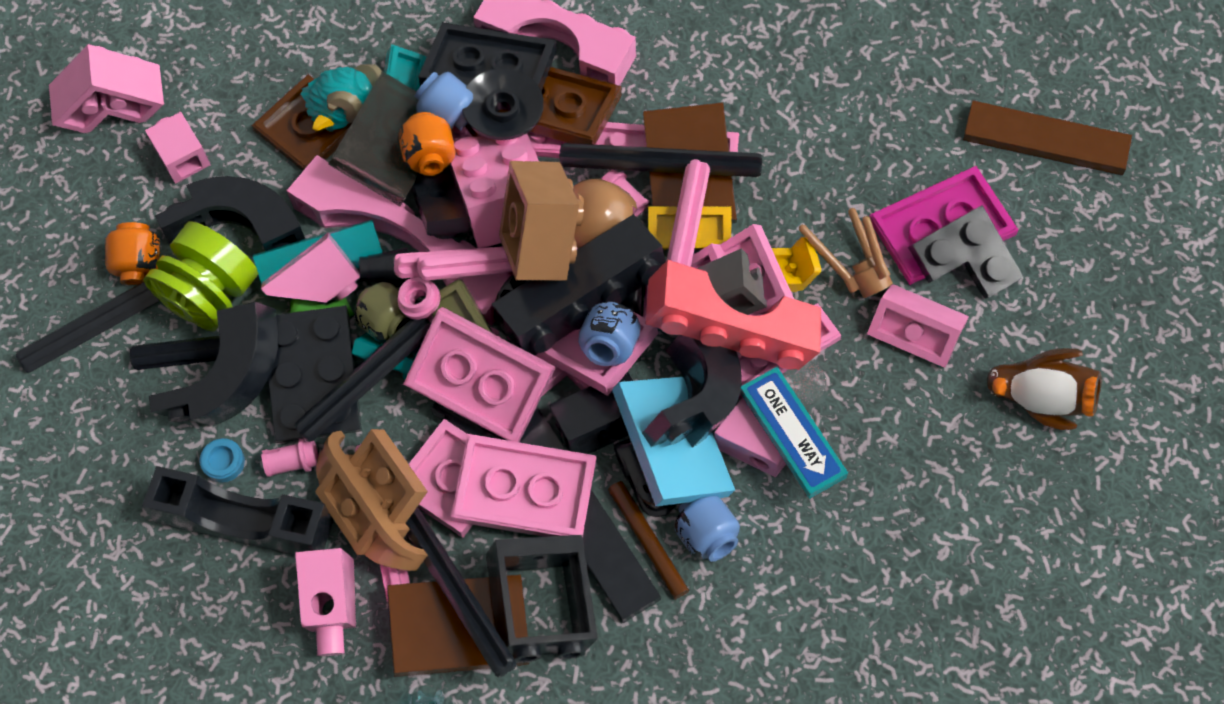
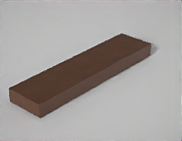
M972 100L963 140L1124 175L1132 135Z

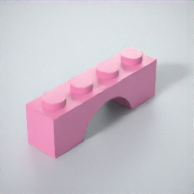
M483 0L473 17L476 28L561 41L568 45L578 56L580 75L619 86L636 58L635 36L630 35L622 28H612L596 22L586 14H576L563 9L551 0Z

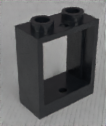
M582 535L495 540L486 553L495 629L517 663L532 662L540 659L541 655L558 654L559 659H574L585 655V651L598 639ZM563 567L573 634L515 638L506 570Z

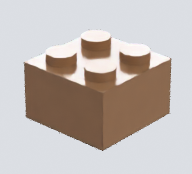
M510 161L499 237L515 279L567 280L569 264H574L577 256V244L574 238L576 226H581L583 221V203L576 198L573 191V182L567 178L560 162Z

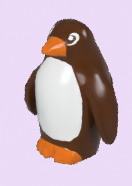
M1056 348L1037 354L1027 360L993 367L987 375V386L991 394L998 398L1009 399L1021 405L1031 417L1044 426L1059 430H1072L1077 428V424L1062 416H1094L1097 411L1102 388V376L1100 371L1063 361L1083 356L1081 350Z

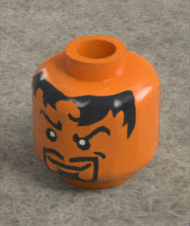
M430 112L414 114L401 126L398 132L403 162L413 172L427 176L436 175L448 167L455 157L456 153L449 123L442 117Z
M137 222L121 223L116 226V230L111 231L106 236L105 266L110 274L120 277V283L138 285L144 282L143 279L151 269H158L156 262L160 258V240L156 233L150 231L149 225Z

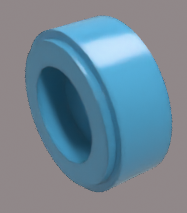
M222 438L210 442L204 447L200 455V466L209 479L215 482L223 483L235 479L242 472L245 465V457L241 448L230 439Z

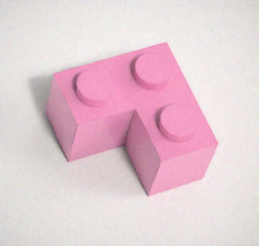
M88 44L49 84L52 125L82 133L91 132L107 115L138 123L146 122L164 105L160 65L138 57L106 50L100 46Z

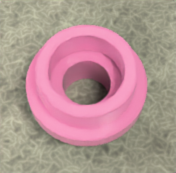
M421 277L408 279L401 285L398 292V306L405 316L415 320L424 319L432 315L438 308L441 300L440 291L431 280L425 281ZM426 296L422 302L415 304L417 298Z

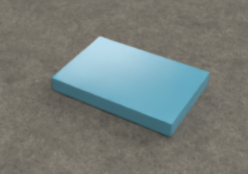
M683 377L618 382L612 391L655 506L694 502L708 496L725 498L735 491L713 432L693 448L686 438L673 445L667 440L651 447L642 434L662 410L688 399V390Z

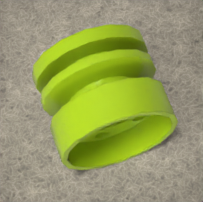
M188 221L170 244V248L178 260L162 255L156 262L158 269H151L143 281L154 296L174 314L196 324L202 329L214 332L218 329L217 311L232 307L231 301L225 294L240 298L257 277L258 271L250 258L224 236L207 226Z

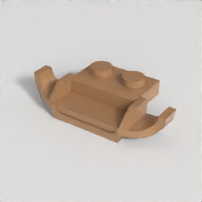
M371 429L354 455H345L340 447L341 442L345 438L343 432H333L325 441L324 447L317 458L316 474L319 487L315 491L322 503L325 504L330 515L357 555H365L375 563L386 567L417 571L428 555L424 549L410 545L403 538L410 530L406 522L428 493L427 489L385 430Z

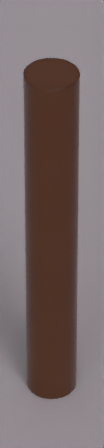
M623 481L616 482L610 486L608 492L674 600L688 593L687 585Z

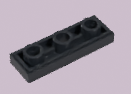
M443 169L440 173L432 176L411 172L410 186L427 235L439 239H451L456 237L458 233L469 231V217L450 169Z

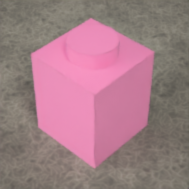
M181 112L171 117L163 118L154 126L145 130L175 184L211 165L203 147Z

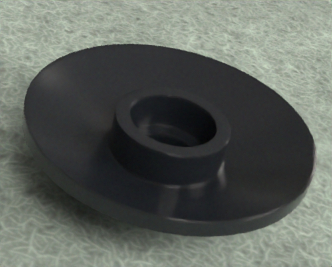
M507 68L492 69L479 74L466 86L473 93V100L466 108L462 109L463 116L467 124L484 137L495 140L518 138L531 131L542 116L544 108L542 92L531 77L520 71ZM501 109H505V110H508L509 112L499 113V112H497V111H499V110H501Z

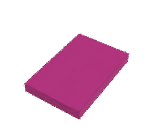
M977 166L869 215L873 228L909 285L924 279L925 276L908 247L983 205L1003 241L1018 233V228Z

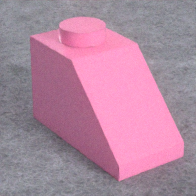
M328 232L263 281L261 289L269 296L327 303L334 296L340 301L358 287L355 281L360 278L359 270Z

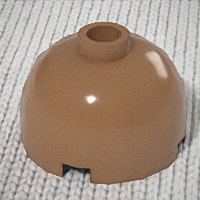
M603 179L583 180L573 186L577 200H581L583 203V221L581 226H576L574 235L577 248L579 249L633 215L632 206L637 209V205L627 191Z

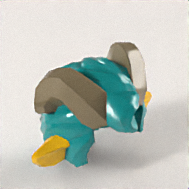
M360 64L356 68L338 67L320 73L319 77L308 83L309 86L302 88L300 95L306 102L307 114L312 116V120L315 121L312 129L319 131L326 128L327 131L333 132L336 129L344 128L349 123H357L362 128H368L374 122L377 111L376 102L383 87L384 78L381 69L375 64Z

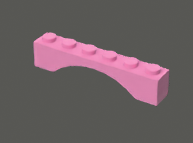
M318 155L287 189L293 208L324 228L349 227L373 220L376 231L389 234L409 244L418 252L475 248L466 241L458 243L452 238L439 239L427 235L423 221L416 217L412 209L399 200L395 202L390 201L371 182L364 180L361 183L353 178L349 171L337 161L329 163ZM513 273L443 279V281L448 286L457 279H462L486 321L492 326L495 322L492 303L495 302L504 282Z

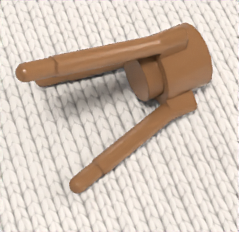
M850 208L848 211L865 255V259L852 266L855 272L853 275L845 269L806 225H800L799 231L844 280L850 293L859 290L863 298H867L893 284L870 217L864 216L861 222L855 208Z

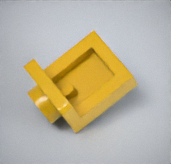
M801 237L791 248H772L791 292L804 290L821 273L819 256L815 248L805 237Z

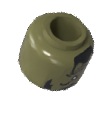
M381 282L363 290L357 299L354 313L357 325L380 344L385 343L410 320V318L402 313L398 306L399 289L392 283Z

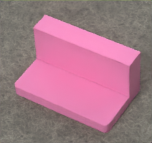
M892 284L880 300L867 335L945 368L969 317Z

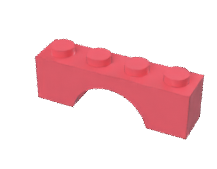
M667 260L649 278L645 324L659 328L664 333L694 338L707 346H720L739 352L747 358H760L777 363L784 369L799 370L820 353L821 307L783 296L763 315L752 316L743 314L728 306L718 296L706 271L671 260Z

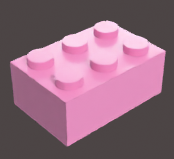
M527 133L510 140H495L482 135L477 137L468 136L454 143L456 154L450 164V168L468 214L469 225L478 248H486L501 243L499 231L509 162L539 161Z

